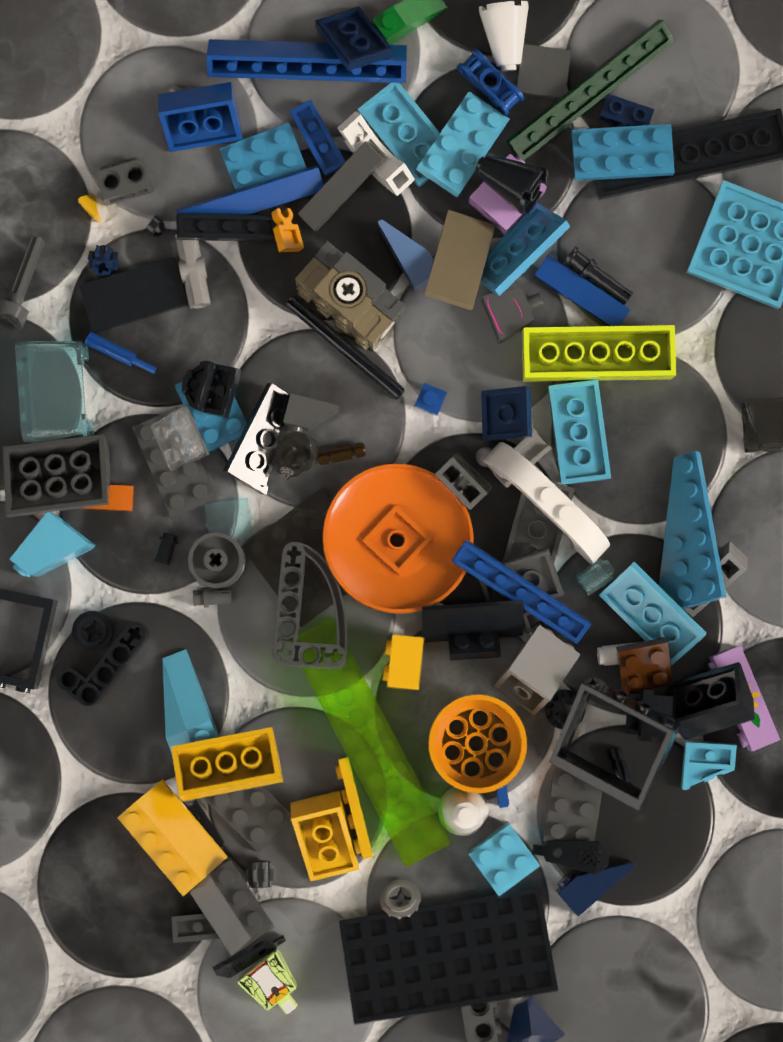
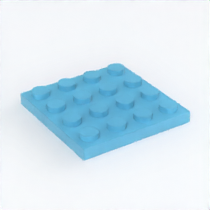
M723 180L686 273L779 309L783 302V203Z

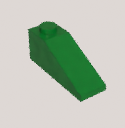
M405 0L372 19V23L388 44L393 45L445 11L447 6L443 0Z

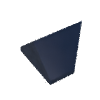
M530 996L514 1006L507 1042H555L565 1035Z

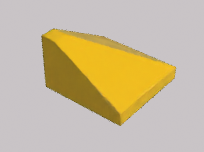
M92 193L78 199L80 206L96 222H100L101 216L95 195Z

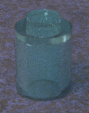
M599 558L594 564L589 565L576 574L575 578L585 593L590 596L614 579L612 574L615 570L608 560L603 562Z

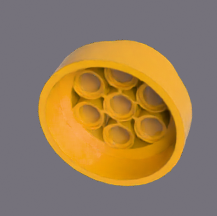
M469 695L452 701L438 713L430 728L428 749L434 768L446 782L465 792L486 793L503 787L517 775L526 756L527 738L520 718L506 703L487 695ZM477 711H482L486 715V722L482 726H478L473 722V715ZM453 720H459L463 724V730L458 735L452 734L449 730V725ZM497 727H502L506 732V737L501 742L495 741L492 735ZM473 736H478L482 740V747L478 751H473L469 747V740ZM450 745H455L459 749V755L454 760H449L445 755V750ZM494 752H498L502 757V762L497 767H492L488 761L489 756ZM470 761L476 762L479 768L474 776H468L465 772V765Z

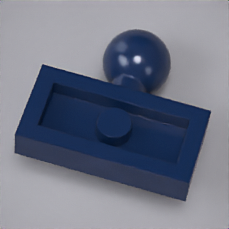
M607 94L599 119L617 125L616 127L649 125L654 109Z

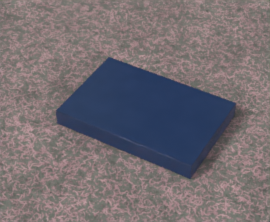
M360 7L315 20V28L348 71L393 57V49Z

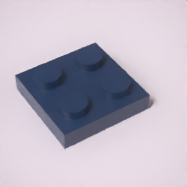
M521 386L481 391L483 441L532 437L531 387Z

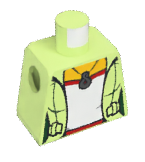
M278 948L242 975L237 982L267 1011L278 1004L287 1015L298 1006L290 995L296 989L297 983Z

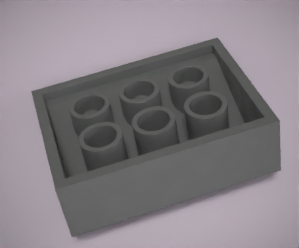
M104 434L3 447L6 517L109 505L110 457L109 446Z

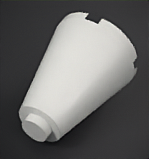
M514 1L487 4V10L485 7L480 6L479 14L496 67H501L502 71L516 70V65H520L522 60L529 8L528 1H521V6L515 5Z
M452 787L442 795L439 801L438 816L441 824L450 833L468 836L476 833L484 826L488 817V804L482 793H470Z

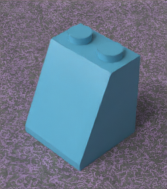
M47 512L11 556L10 560L15 563L13 568L21 575L40 577L92 550L96 545L58 515Z

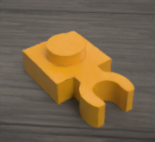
M280 208L272 212V219L278 225L273 228L279 252H294L304 248L298 224L292 225L293 213L290 208L284 210L282 214Z

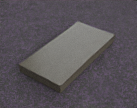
M448 210L424 295L472 311L495 225Z

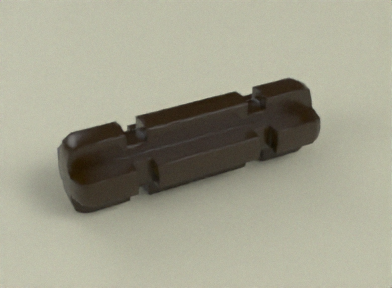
M355 443L352 447L345 445L330 448V451L326 449L317 451L319 465L329 464V461L336 463L351 460L353 456H356V458L365 457L364 443Z

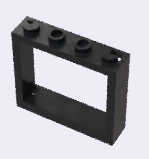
M0 589L1 600L44 608L28 680L0 674V688H6V684L16 686L15 691L30 693L31 689H39L58 601Z
M590 677L579 688L549 763L639 811L648 802L681 724L676 722L675 718L671 715L656 712L648 703L637 702L629 698L626 692L619 689L614 690L606 686L603 680ZM591 694L666 732V736L642 790L568 751Z

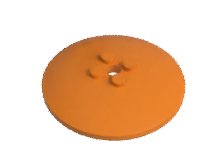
M386 464L373 467L356 475L340 489L327 511L322 541L328 567L340 587L348 595L362 605L380 612L406 614L422 611V607L433 606L439 603L458 586L466 571L453 563L451 559L465 539L474 544V535L471 519L465 504L434 473L413 465ZM394 534L401 535L404 540L403 545L400 547L393 546L390 542V537Z

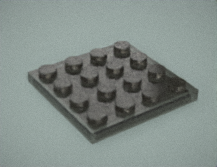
M323 488L242 546L244 552L277 597L282 552L288 543L299 542L315 549L325 559L322 541L323 526L332 500ZM293 549V552L288 553V555L291 556L292 566L296 567V556H301V554L298 553L297 549ZM307 558L300 628L334 604L329 586L323 574ZM289 573L285 577V583L288 585H295L299 581V576L296 573ZM340 587L342 597H344L347 593ZM288 597L283 601V605L287 610H292L296 607V599Z

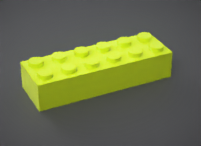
M675 325L526 327L522 330L523 382L672 380L676 376Z

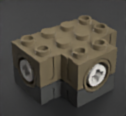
M329 241L323 245L315 255V258L313 257L295 278L296 289L299 291L297 294L307 303L313 301L318 307L317 311L328 319L331 316L337 323L336 326L347 335L350 332L356 338L355 342L364 350L369 348L374 351L391 331V328L393 329L405 314V304L386 289V284L347 251L343 254Z

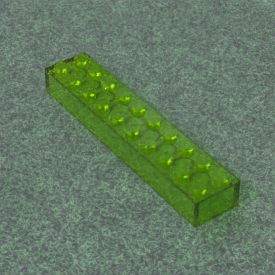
M331 617L300 633L298 642L337 645V624L335 619ZM349 646L347 662L341 669L330 670L302 667L405 867L450 845L451 842ZM307 649L303 653V659L306 662H313L317 658V652L314 649ZM321 650L322 659L320 663H325L324 658H330L335 664L343 656H339L338 651H334L332 656L325 655V650Z

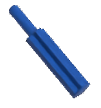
M92 332L88 334L85 340V345L130 367L133 364L152 374H155L157 370L155 366L136 358L137 355Z

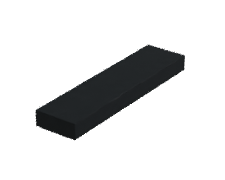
M176 214L177 240L276 242L273 231L276 223L273 221L272 215Z

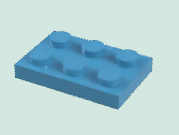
M289 122L220 148L235 190L306 169Z
M183 382L175 385L206 454L240 438L247 422L235 396L229 417L226 419L205 414L188 405L186 396L182 393Z

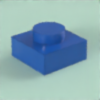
M424 383L414 407L438 416L447 392Z

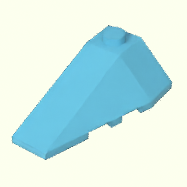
M187 649L162 658L165 733L171 753V746L220 737Z

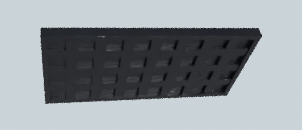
M540 887L503 893L500 896L497 894L418 907V911L415 910L410 917H401L400 920L394 916L389 917L387 913L339 921L354 1025L559 991Z

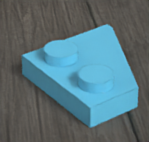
M685 740L681 779L682 790L690 789V786L702 781L712 780L719 774L724 775L734 771L737 745L726 742Z

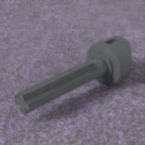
M31 235L8 300H0V318L11 322L17 331L23 330L29 311L21 306L45 243V240L39 236Z

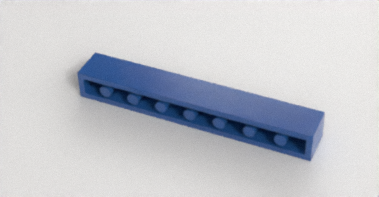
M209 39L206 54L207 76L406 83L407 45H390L393 49V57L348 71L327 43Z

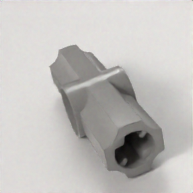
M176 234L175 238L180 261H178L182 281L185 283L190 309H198L211 305L206 278H208L204 258L203 256L201 257L199 241L177 240Z

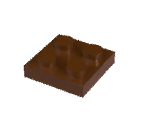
M666 637L616 647L622 691L632 693L640 691V689H652L673 684L669 646Z

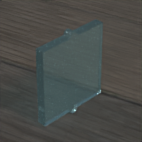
M248 498L204 505L207 519L205 527H208V533L219 532L227 534L236 541L254 539L251 523L253 516H250Z

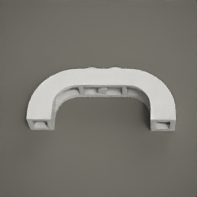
M499 442L486 458L482 460L500 478H505L517 487L574 543L572 547L589 564H594L609 548L610 542L601 530L539 469L515 449L503 442Z

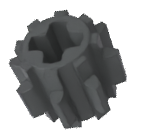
M249 861V868L245 869V881H249V888L272 887V881L276 879L275 867H272V861Z

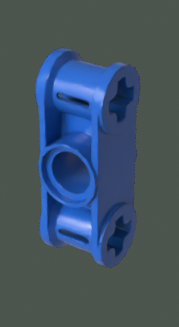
M474 49L472 55L463 64L459 63L457 65L460 74L467 81L471 82L503 115L507 116L509 110L518 101L522 102L524 100L522 92L514 84L510 83L479 50ZM487 79H494L497 83L494 86H487L484 82Z

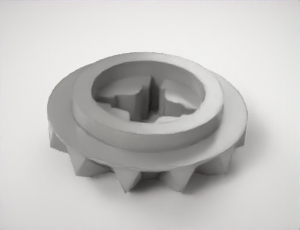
M403 879L388 883L380 895L382 910L389 917L394 916L399 920L401 917H410L415 910L418 911V906L421 902L417 886ZM400 891H402L404 899L407 900L403 901L401 907L394 900L399 898Z

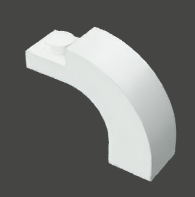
M355 111L338 127V130L345 138L344 142L353 154L367 141L385 159L371 174L393 194L398 196L415 180L405 163L391 154L377 139L361 114Z

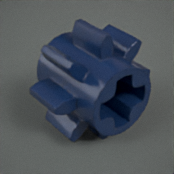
M96 245L95 251H89L88 260L90 262L88 268L93 269L97 275H110L111 269H118V252H114L109 245Z

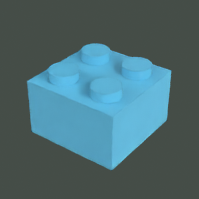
M506 822L467 851L498 896L502 895L540 866L509 822Z

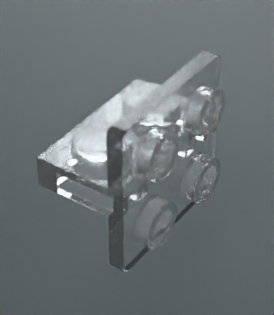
M187 406L179 408L151 425L153 434L170 471L209 455L205 442L196 426L195 419Z

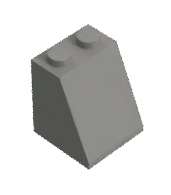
M539 624L496 681L494 687L535 715L551 700L581 654L576 652L572 645L557 638L550 629Z

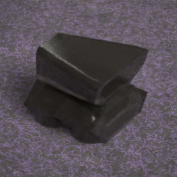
M783 397L749 399L746 403H741L745 453L783 452Z

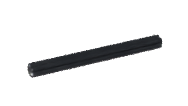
M292 296L287 301L286 307L393 398L399 399L403 395L405 389L297 297Z

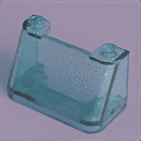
M82 341L16 342L15 353L23 441L29 444L94 435L93 420H89L86 415L82 367L85 361L89 360L88 347L84 346Z

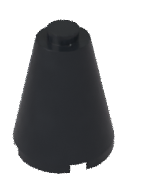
M488 154L486 157L482 156L476 165L477 176L522 215H525V212L529 213L534 208L542 194L539 191L541 183L546 185L549 171L543 167Z

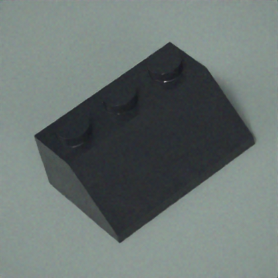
M739 662L678 680L670 685V696H673L672 717L681 724L678 733L684 740L755 720L753 696Z

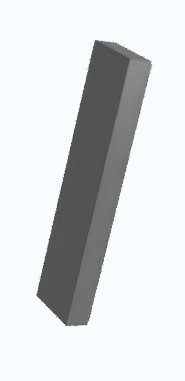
M365 141L303 207L298 215L314 231H318L385 159Z

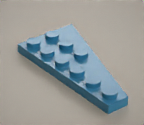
M698 451L674 457L659 580V586L682 609L727 598L701 453Z

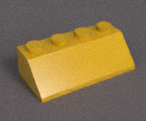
M272 727L171 746L178 795L182 801L283 782Z
M163 779L117 817L182 896L188 893L228 858Z

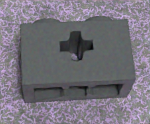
M458 452L448 459L435 473L470 510L492 488Z

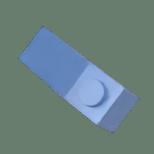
M384 220L378 221V229L413 291L426 285L435 255L431 257L427 249Z

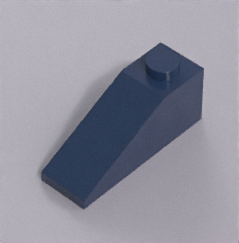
M630 860L608 865L607 868L597 875L587 872L575 873L571 877L566 875L557 883L559 888L556 889V892L576 916L579 917L636 866Z

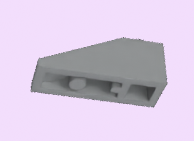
M730 541L718 551L725 589L747 570V557ZM709 603L684 610L694 617Z

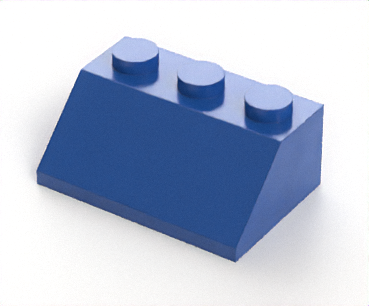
M232 82L158 94V114L170 152L243 140Z

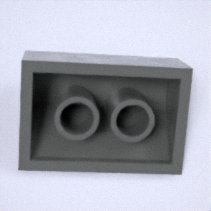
M231 860L210 873L190 891V894L231 956H234L274 928L273 923Z

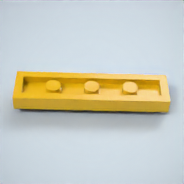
M349 756L338 759L339 764L335 765L338 780L343 779L345 789L341 790L344 805L349 804L352 813L348 814L347 817L350 829H355L357 839H353L357 854H362L363 859L373 857V852Z

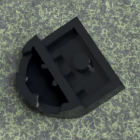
M201 361L200 365L193 370L189 369L182 383V393L186 396L188 405L205 414L228 419L242 371L238 368L216 364L212 361Z

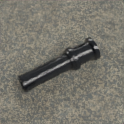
M575 246L562 264L565 266L569 265L580 273L579 276L585 279L587 277L625 305L630 296L633 295V292L596 265V260L593 258L589 259L579 252V248Z

